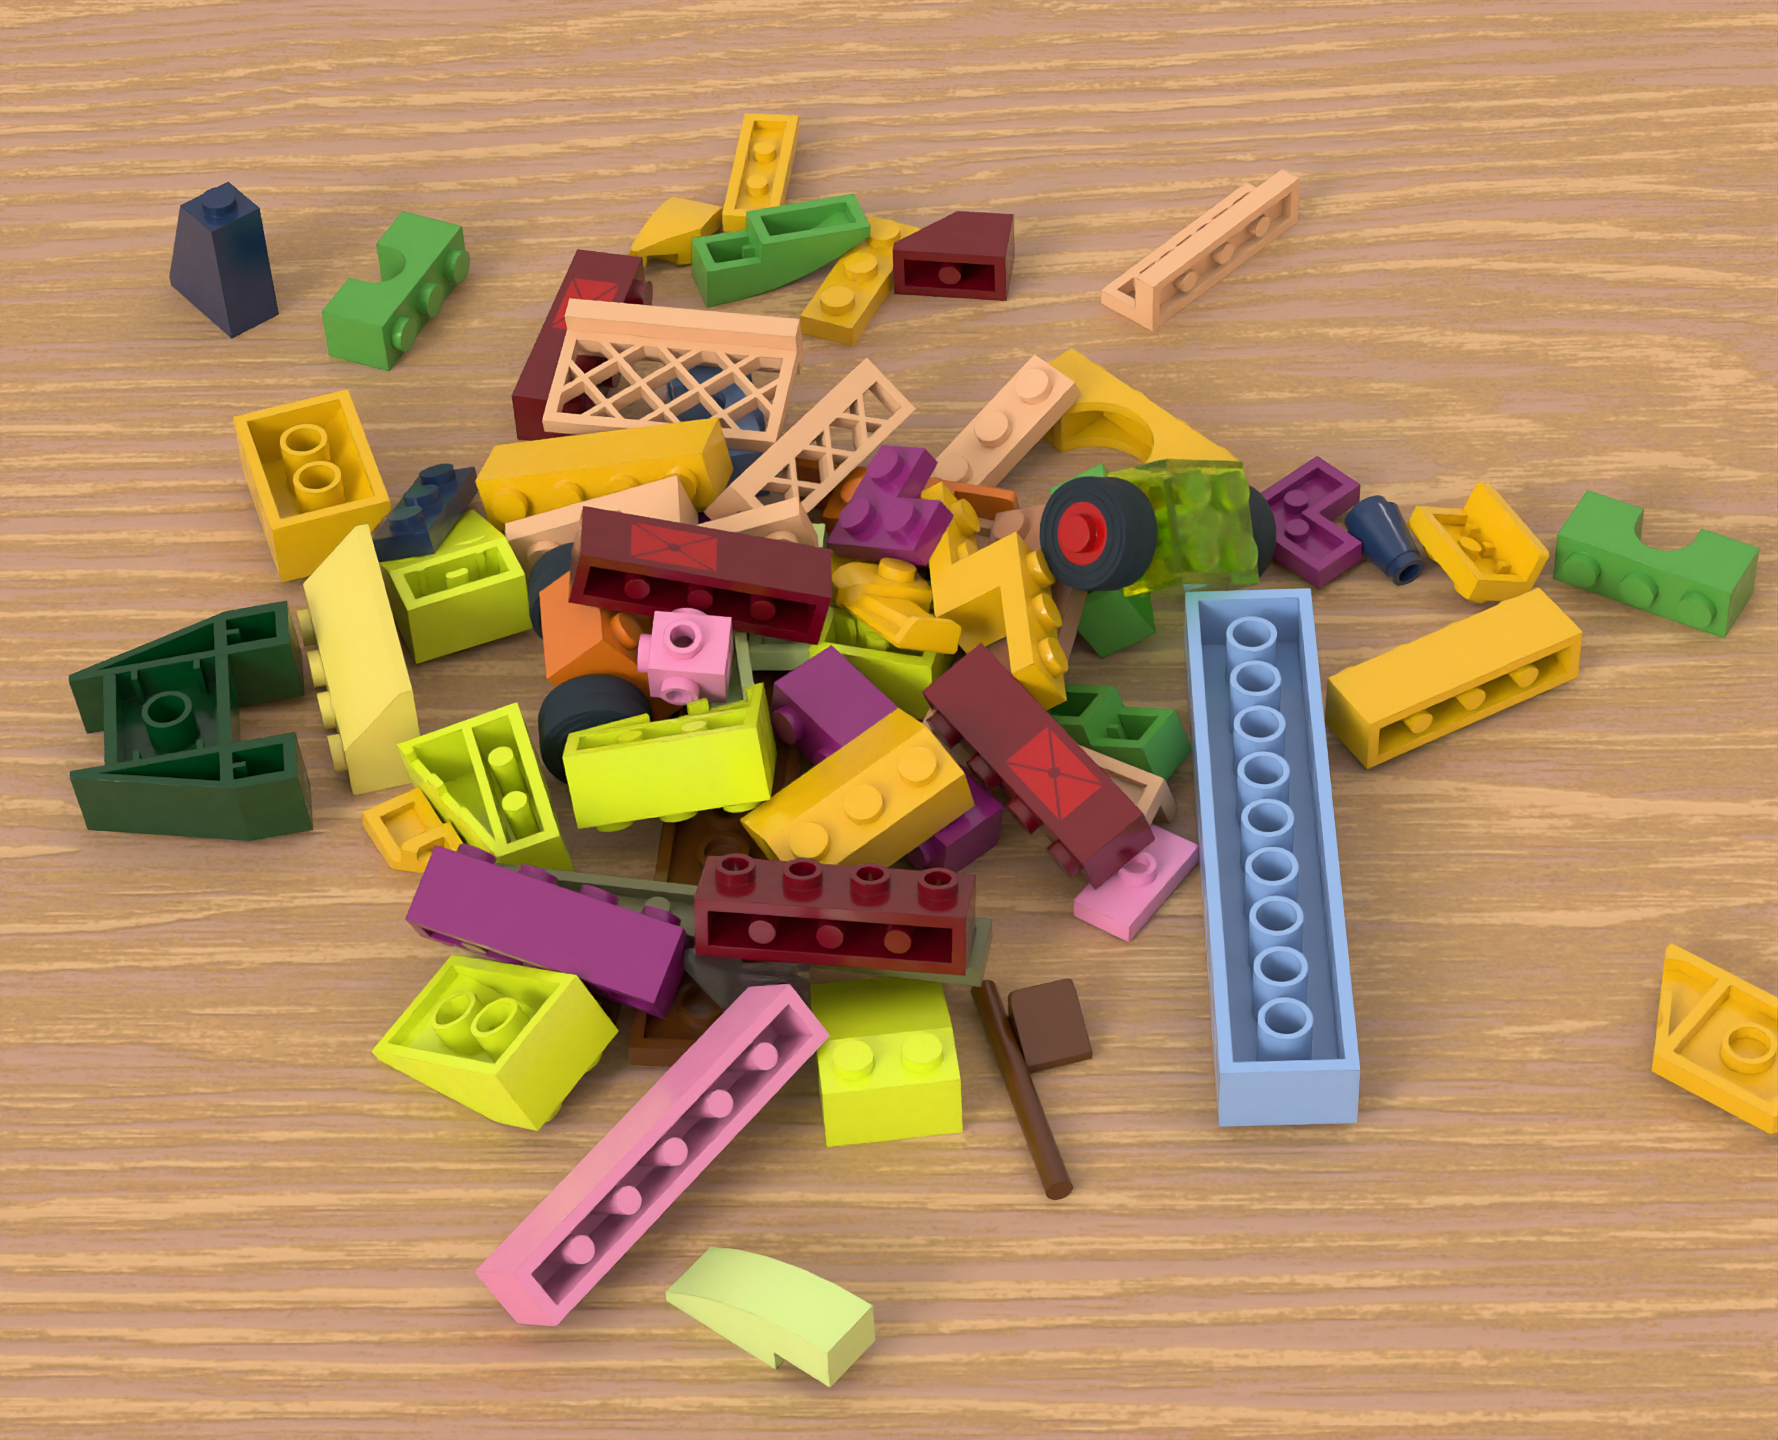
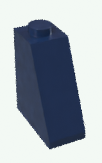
M230 182L211 188L202 195L180 205L169 274L171 286L231 339L279 315L260 208Z

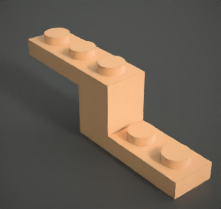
M677 475L505 524L506 539L528 579L533 566L540 557L560 545L574 542L583 506L819 547L818 535L798 497L699 524L698 513Z

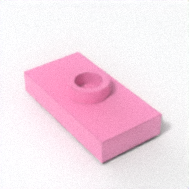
M1151 823L1150 828L1155 840L1096 890L1088 883L1073 900L1074 916L1130 942L1199 862V845Z

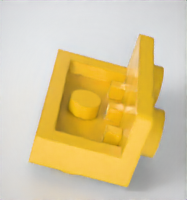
M1476 483L1463 509L1416 506L1407 522V527L1423 545L1424 553L1441 566L1454 582L1455 590L1464 598L1476 603L1504 601L1529 592L1549 558L1547 548L1490 483Z

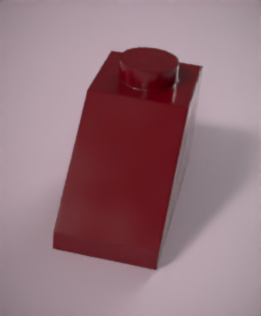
M956 211L895 242L892 249L894 294L1007 301L1015 260L1014 214Z

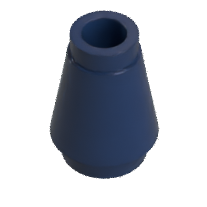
M1375 495L1360 501L1348 512L1344 521L1345 527L1348 529L1347 533L1362 542V554L1387 577L1391 578L1395 585L1402 586L1408 584L1421 575L1425 568V562L1420 557V553L1396 503L1388 502L1383 496Z

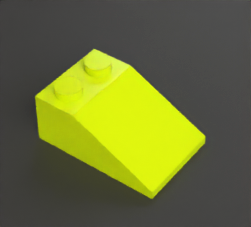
M452 954L373 1048L372 1052L379 1061L496 1123L539 1131L545 1123L556 1116L561 1109L562 1101L582 1076L597 1065L601 1059L602 1051L619 1030L577 975Z
M883 976L806 985L808 1008L830 1035L814 1052L826 1148L963 1132L961 1078L953 1028L941 982Z

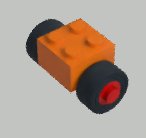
M574 542L560 545L540 557L530 572L527 584L530 620L535 632L543 640L546 680L556 686L544 699L538 714L540 753L548 771L565 784H568L562 756L568 734L645 713L650 716L651 722L662 721L685 706L668 703L659 697H650L648 673L638 672L637 660L640 635H652L654 617L568 603L570 562Z

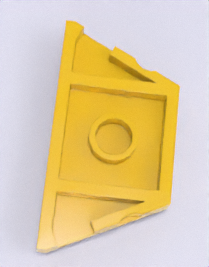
M1670 943L1665 950L1651 1071L1770 1135L1778 1133V997Z

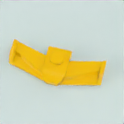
M831 550L832 601L837 606L844 608L897 648L944 654L956 653L961 636V626L953 620L934 618L929 614L933 598L932 588L916 571L917 568L913 564L894 558H883L880 561L839 558Z

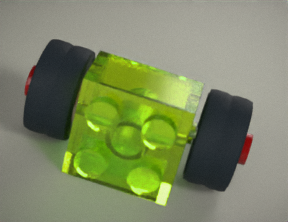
M1162 459L1107 473V477L1083 476L1062 484L1054 491L1046 503L1041 517L1039 537L1041 551L1044 554L1049 570L1060 582L1071 588L1081 591H1114L1123 589L1124 597H1185V592L1230 591L1260 584L1259 578L1268 568L1275 551L1277 532L1275 518L1267 500L1258 490L1248 485L1245 478L1243 461Z

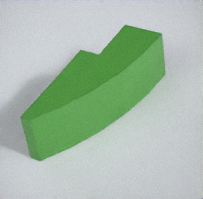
M854 194L746 211L745 230L692 238V276L707 308L744 300L777 289L837 259L869 237L871 226Z
M1065 684L1067 701L1046 710L1078 745L1162 777L1165 781L1171 777L1192 751V747L1175 709L1125 707L1116 686Z

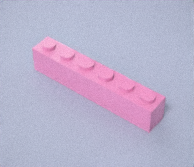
M790 984L748 987L475 1271L477 1276L517 1324L557 1326L830 1036Z

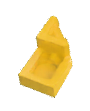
M671 196L645 223L633 242L629 255L643 257L644 267L652 258L675 262L677 265L691 264L692 238L709 236L719 230L722 226L723 207Z
M420 787L362 812L363 827L386 862L394 870L424 873L435 845L456 852L459 844H463L450 821L442 824Z

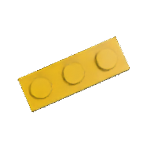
M744 114L722 212L723 233L745 230L746 211L785 205L800 134L799 115Z
M869 215L867 221L871 226L870 236L843 254L800 315L801 333L854 346L894 287L892 252L894 243L921 230V228Z

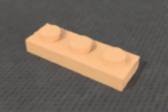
M1034 354L935 459L938 464L930 477L996 487L1079 399L1082 394L1076 383Z

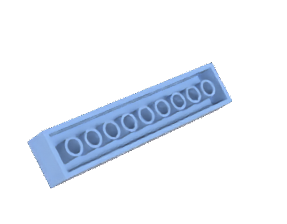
M1311 588L1185 592L1184 650L1219 1127L1357 1123L1360 1061Z

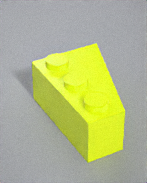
M764 683L744 687L745 700L709 709L706 698L687 702L688 715L678 718L651 722L650 716L645 713L568 734L562 758L577 828L596 827L601 832H613L631 826L635 820L659 817L664 822H679L695 816L701 810L723 807L727 812H744L758 807L762 801L770 800L777 750Z
M518 702L396 744L414 788H421L443 824L450 821L463 844L477 847L492 854L497 858L495 863L518 866L526 864L537 868L575 872L536 748Z

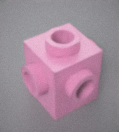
M679 608L672 612L655 611L652 635H640L637 660L638 672L648 673L650 697H659L675 705H686L687 702L706 698L708 702L727 703L733 654L732 617L710 616L692 608Z

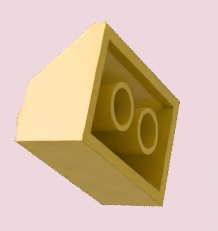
M348 389L233 417L242 469L281 583L310 577L356 526L368 524L371 533L391 511L390 499Z
M897 708L776 793L770 800H766L742 817L740 821L769 860L790 861L798 858H808L816 860L820 864L857 866L864 863H877L888 868L974 807L975 804L965 773L927 726L900 708Z

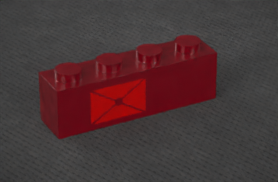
M577 249L512 393L518 440L534 441L575 435L544 432L542 423L567 332L565 313L569 299L651 306L653 286L651 281H645L643 257ZM577 355L575 364L585 374L608 361L606 357ZM619 372L596 385L605 398L610 388H617L619 385L621 373ZM584 392L565 403L562 413L581 415L595 407L596 404Z
M583 506L571 552L568 603L654 617L655 611L672 612L679 608H692L710 616L732 617V631L818 645L832 599L831 549Z
M982 643L977 645L922 691L934 713L926 719L931 729L949 749H952L959 743L972 756L966 761V765L989 792L999 785L1012 799L1005 806L1029 835L1038 828L1052 842L1046 848V851L1070 879L1080 872L1096 890L1155 840L1144 813Z

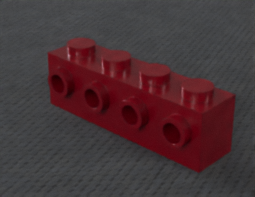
M739 853L727 854L721 857L708 856L694 896L695 956L966 976L975 935L976 875L955 873L946 868H930L924 871L889 869L877 863H864L857 866L820 864L818 861L808 858H798L790 861L753 859L748 855Z

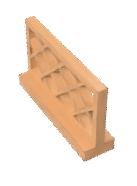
M569 299L565 313L567 332L542 419L544 432L582 435L677 423L680 421L676 416L701 403L712 415L711 418H719L728 449L766 452L781 438L795 375L801 374L805 357L800 319ZM577 355L606 357L608 361L585 374L575 364ZM639 360L663 362L666 365L643 379L631 367V365ZM696 366L719 367L724 370L702 384H699L688 372ZM754 371L780 373L779 378L759 390L746 377ZM620 372L631 386L606 399L597 389L596 385ZM678 378L689 391L664 404L653 391ZM735 383L747 397L723 410L711 396ZM584 392L596 404L595 407L581 415L562 413L565 403ZM640 398H643L654 410L640 420L624 419L618 412ZM757 408L769 419L766 432L741 430L735 423V421Z

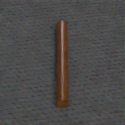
M983 980L981 987L972 986L970 990L972 999L1046 1196L1051 1200L1063 1199L1073 1190L1071 1180L996 984L991 980Z

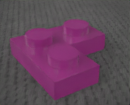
M881 445L877 454L870 461L867 472L849 503L840 513L839 520L826 544L839 558L870 561L894 558L913 565L926 566L954 517L942 501L918 499L938 462L925 448Z
M1316 456L1261 492L1270 505L1275 518L1277 534L1276 547L1272 558L1317 589H1320L1361 561L1362 542L1331 522L1360 502V484Z

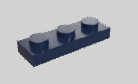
M446 463L422 470L372 538L378 563L435 554L478 493L475 482L477 479L475 466L454 470L452 464Z

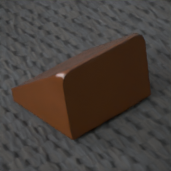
M1061 979L1017 989L1009 993L1008 1018L1029 1073L1092 1059V1049L1080 1002L1071 979Z

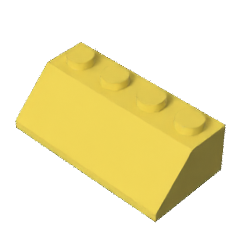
M364 524L356 526L303 583L308 608L296 611L304 647L316 645L317 649L306 652L314 688L326 686L327 689L326 692L317 693L324 730L333 728L337 730V734L327 736L333 769L335 773L347 771L353 796L412 783L396 744L420 736L411 682L369 525Z

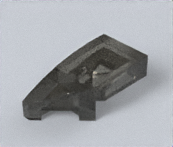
M695 948L684 949V969L724 1011L748 987L790 984L811 1010L810 964L790 962L742 963V959L699 956L695 955Z

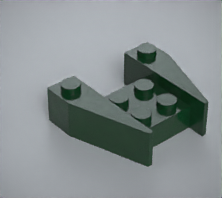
M287 600L224 611L69 675V684L86 733L104 731L105 765L70 771V781L88 830L253 841L313 830L311 786L295 732L241 741L239 707L305 696L302 651Z

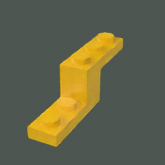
M942 481L922 491V499L940 500L954 515L929 559L935 618L950 619L961 626V636L958 645L967 654L980 643L986 647L1007 636L1011 674L1045 710L1067 701L1063 673L1068 671V662L1058 642L1057 628L1062 626V619L1051 593V585L1056 582V577L1049 570L1043 552L1040 549L1032 551L1017 532L978 550L976 533L980 531V522L971 504L964 498L958 501Z

